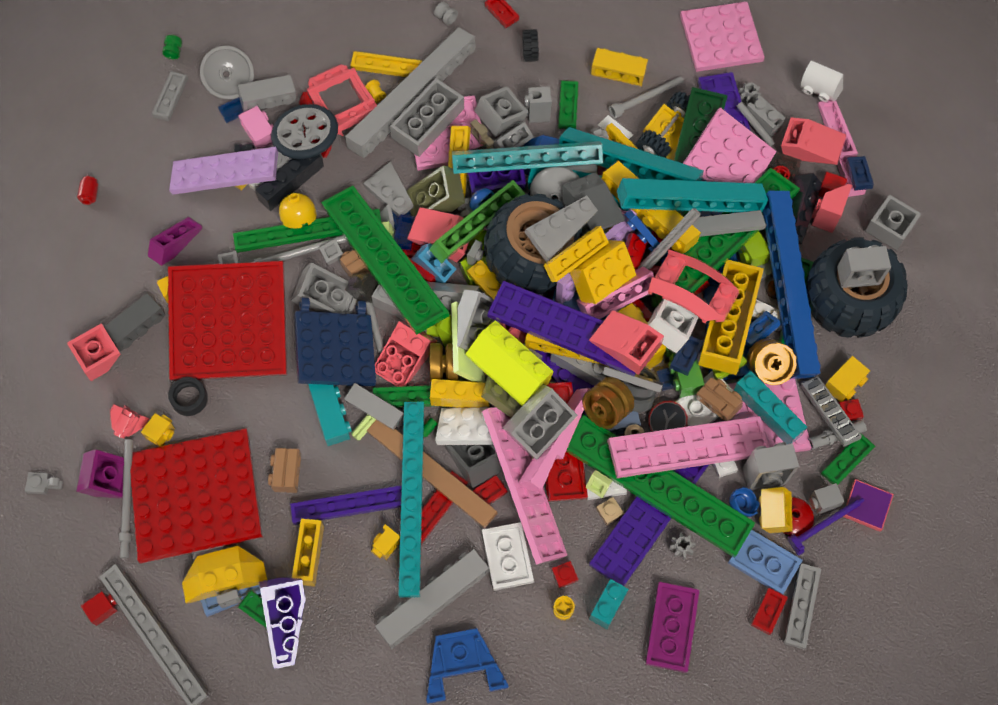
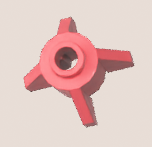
M113 404L110 409L111 428L116 436L123 439L126 436L130 437L145 427L149 421L148 417L139 415L125 405L120 407Z

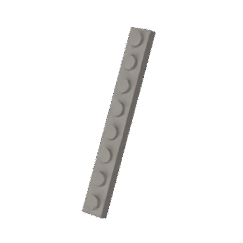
M114 564L100 576V579L186 704L200 705L210 696L122 568L119 564Z

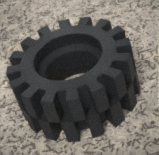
M537 29L523 30L524 62L538 61Z

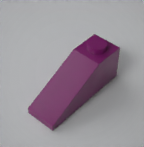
M187 217L150 239L148 257L161 266L166 264L185 248L202 230V226L190 217Z

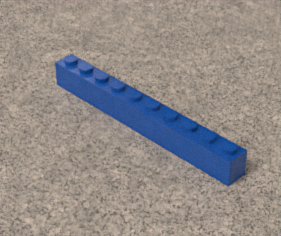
M768 191L766 193L768 202L763 209V217L766 224L765 229L784 344L793 351L796 357V368L790 379L811 378L820 374V363L817 356V344L815 343L814 326L810 315L811 308L808 303V290L805 285V273L802 268V255L799 250L790 191Z

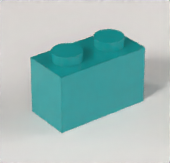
M610 579L589 620L607 630L629 589Z

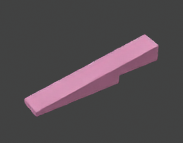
M837 101L819 102L818 107L824 126L846 134L837 166L840 176L847 178L846 185H852L846 161L849 157H857V149ZM852 185L848 197L864 195L866 190L854 191Z
M590 388L577 389L567 405L578 416L537 460L535 458L532 459L518 483L529 491L542 490L555 459H563L584 410V394Z

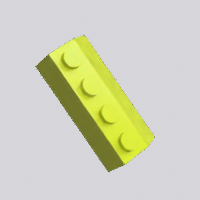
M496 320L480 333L465 354L522 406L543 384H549L554 372Z

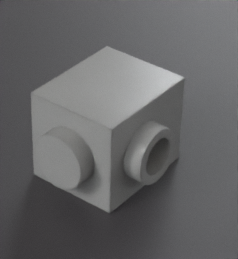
M837 484L814 490L809 499L811 507L816 510L817 514L839 508L844 503Z

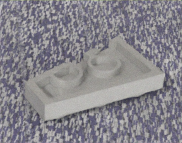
M391 162L363 183L364 187L385 206L390 204L392 212L399 218L413 208V203Z

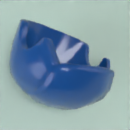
M482 188L474 192L470 199V209L472 212L494 195L489 188Z
M745 487L736 489L732 492L729 499L730 507L746 517H752L758 513L757 509L760 503L751 489Z

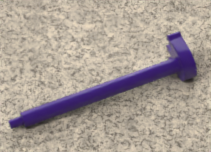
M861 498L853 501L798 537L792 534L787 538L789 544L798 556L805 552V547L802 545L803 541L859 507L864 502V499Z

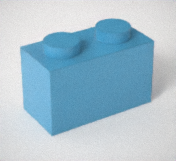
M431 243L422 245L411 260L434 275L436 283H445L455 272L456 268L448 260L441 264L429 250L432 246Z

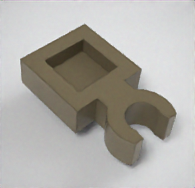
M477 119L470 122L471 133L476 140L483 144L485 149H494V141L488 137L485 125L480 124Z

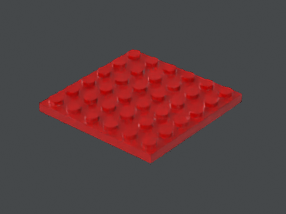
M283 261L168 266L169 379L171 381H177L184 377L216 379L287 375Z
M247 428L132 453L130 473L137 559L140 564L263 537Z

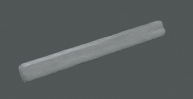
M692 208L641 263L638 269L645 267L650 270L699 218L700 212Z

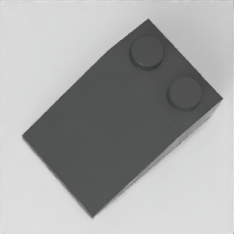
M596 173L563 185V203L566 206L587 195L597 208V213L584 225L589 231L596 226H601L604 230L625 221V217L606 183Z
M444 445L472 488L503 471L494 445Z

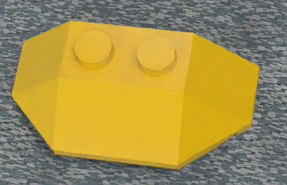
M235 546L197 556L183 580L182 586L185 602L188 604L221 595V592L227 589L241 590L257 586L260 581L268 579L264 562L241 547Z

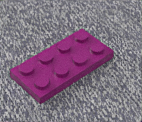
M663 582L658 583L645 665L683 673L688 672L700 590Z

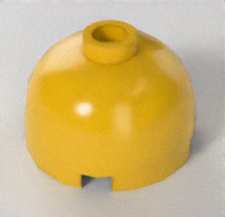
M292 193L285 197L279 207L280 220L285 227L302 228V224H311L317 216L313 201L307 195Z

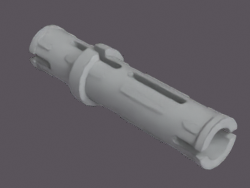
M863 420L853 423L859 433L866 432V425ZM825 430L822 434L808 438L811 450L824 445L830 446L834 442L839 441L832 430Z

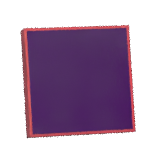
M855 479L846 506L861 498L864 499V502L843 517L881 532L894 494Z

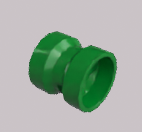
M175 35L166 36L162 54L168 59L176 60L180 57L179 49L182 47V40Z

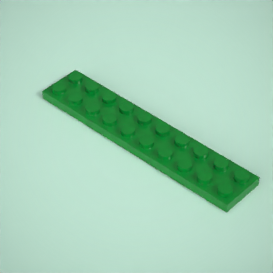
M772 168L755 182L763 184L766 193L768 191H790L791 199L800 190L799 187ZM723 212L721 215L741 212ZM759 230L701 236L698 242L684 254L701 260L718 270ZM685 266L675 285L693 294L710 276L692 267Z
M354 186L321 202L322 207L416 335L450 316L449 311Z
M585 415L582 416L566 452L730 556L736 557L755 525L754 521L672 470L617 478L608 439L618 436L605 428L597 426Z

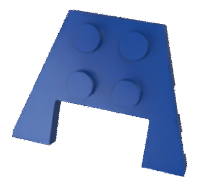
M477 628L436 636L426 699L427 704L446 701L443 678L486 670L490 692L508 689V683L504 679Z

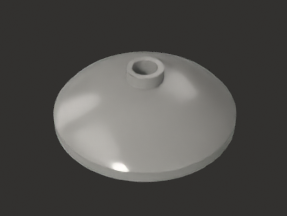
M219 46L210 50L204 56L200 66V77L208 92L215 97L230 100L239 97L238 85L253 82L254 69L249 57L240 49L232 46ZM223 72H228L229 77H224Z
M547 167L541 170L533 179L530 187V196L538 193L545 194L546 197L553 199L552 196L556 195L558 200L563 202V185L580 179V177L566 167Z

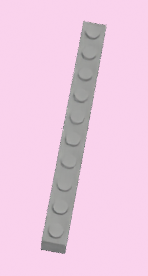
M458 27L345 136L347 148L363 158L373 152L374 148L384 141L391 132L390 125L435 78L443 82L459 64L464 62L465 58L475 51V36Z

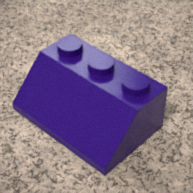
M523 169L467 173L471 197L474 192L482 188H489L496 194L512 180L522 190H525L526 180Z

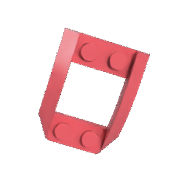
M342 64L310 78L308 82L309 88L307 89L315 105L328 109L319 92L325 91L347 79L349 80L362 103L335 115L338 122L337 134L343 136V130L360 123L377 106L375 100L359 78L356 69H348L346 65Z
M668 249L666 259L655 278L652 277L648 294L652 295V293L661 295L662 299L684 307L702 319L703 323H706L710 320H716V322L725 321L739 295V290L727 277L705 262ZM685 266L699 270L720 283L709 305L691 292L675 285Z

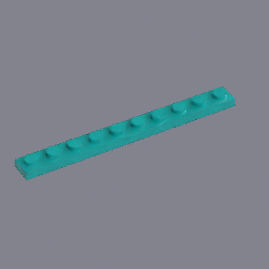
M404 402L399 598L420 597L424 402Z

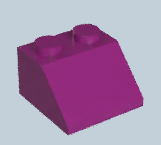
M97 449L84 453L76 492L94 497L123 498L124 458Z

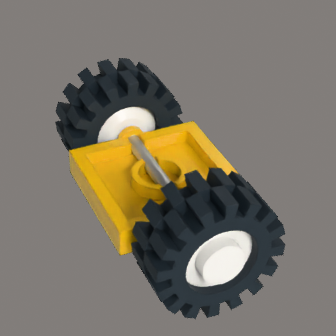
M681 91L675 92L666 105L663 104L645 127L644 133L638 139L635 146L639 150L665 158L678 144L690 95L687 96L685 92L682 94Z

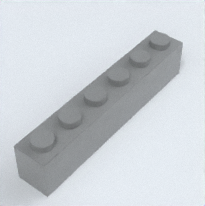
M474 549L471 552H464L459 557V561L454 565L451 563L443 569L444 573L439 577H432L426 583L427 586L420 590V597H411L405 603L403 601L394 607L393 613L389 616L385 614L377 621L376 630L391 650L489 573V567Z

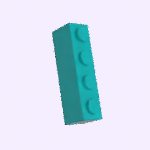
M752 371L737 382L733 391L740 394L741 400L757 416H760L761 420L783 442L792 444L803 435L807 426Z
M308 384L327 446L350 440L348 433L352 432L349 421H344L343 415H346L343 403L339 404L337 399L341 397L338 386Z

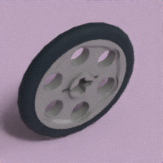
M315 104L299 105L287 110L276 120L271 131V140L277 151L292 159L311 158L323 153L332 145L338 133V122L334 114L323 106ZM312 115L316 116L315 119L308 120V117ZM298 119L297 123L290 124L292 120ZM303 125L305 126V129H306V132H305L306 138H305L304 133H303V132H304V127H303ZM321 125L327 126L323 130L318 129ZM291 133V136L287 138L283 137L284 134ZM314 139H320L318 143H311ZM296 143H302L300 147H293Z

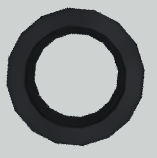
M184 377L175 381L170 387L168 399L177 413L184 416H193L205 408L208 401V393L199 380L192 377ZM186 387H195L199 391V399L191 406H181L177 401L178 393Z

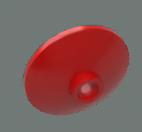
M792 497V512L798 513L799 517L794 518L792 516V531L782 533L788 536L794 534L798 537L812 528L814 514L811 507L805 501Z

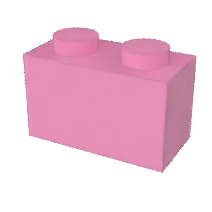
M258 106L238 115L242 127L257 149L273 144L271 140L273 124L268 123L269 119L264 111L261 112Z

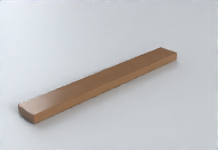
M375 420L367 429V433L403 461V435L396 429L392 430ZM423 452V479L485 529L498 514L497 511Z

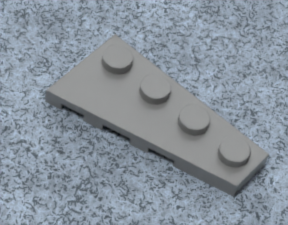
M586 195L525 230V234L547 263L598 210Z

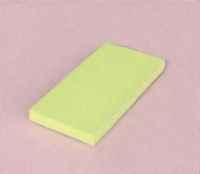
M456 301L451 304L453 372L472 382L485 383V372L465 355L466 350L457 346L459 302Z

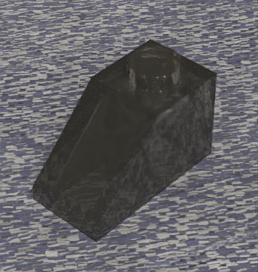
M367 270L353 274L345 290L357 301L372 303V295L379 283L371 272Z

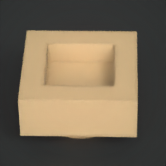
M614 497L596 507L606 526L624 515Z

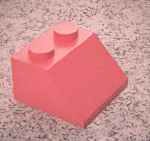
M847 184L826 192L823 199H818L811 217L814 219L812 226L833 233L842 216L852 185Z
M102 323L67 342L90 381L107 373L121 355Z

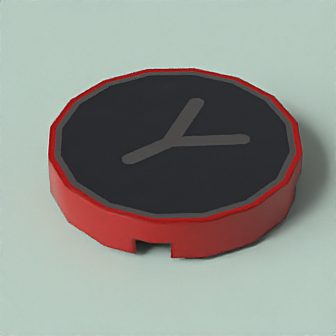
M664 401L652 409L649 415V426L652 432L687 427L688 416L680 404L673 401Z

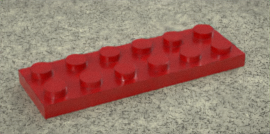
M572 382L549 383L546 385L552 388L566 404H568L573 396ZM565 452L563 459H555L546 479L548 502L588 498L584 464L576 457Z

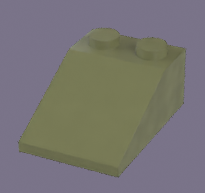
M444 165L406 191L413 203V208L410 210L413 223L420 207L448 213L465 203L460 174H454L452 168Z

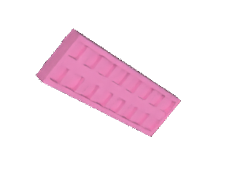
M496 407L485 409L482 411L485 423L487 424L536 565L568 556L544 489L529 491L518 483L533 458L502 428L511 418Z
M760 416L608 439L617 478L748 459L754 448L759 446L769 448Z

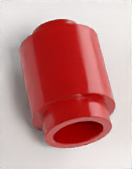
M85 176L80 181L77 199L82 204L90 205L96 202L99 186L96 178Z

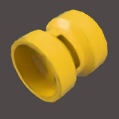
M561 596L556 599L553 613L557 619L567 620L572 616L575 607L573 600L568 596Z

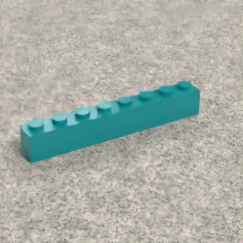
M571 127L560 136L559 144L600 141L602 144L603 163L596 165L610 168L620 161L639 179L702 181L704 170Z
M600 141L454 151L452 152L454 174L600 164L603 163L602 144Z
M622 178L617 189L622 209L690 211L692 208H695L697 211L750 212L761 210L762 212L768 202L763 184Z

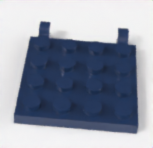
M301 298L299 303L300 311H296L294 314L298 384L353 386L356 383L359 386L375 387L376 373L371 315H365L366 301H358V306L355 307L356 314L309 312L310 299Z

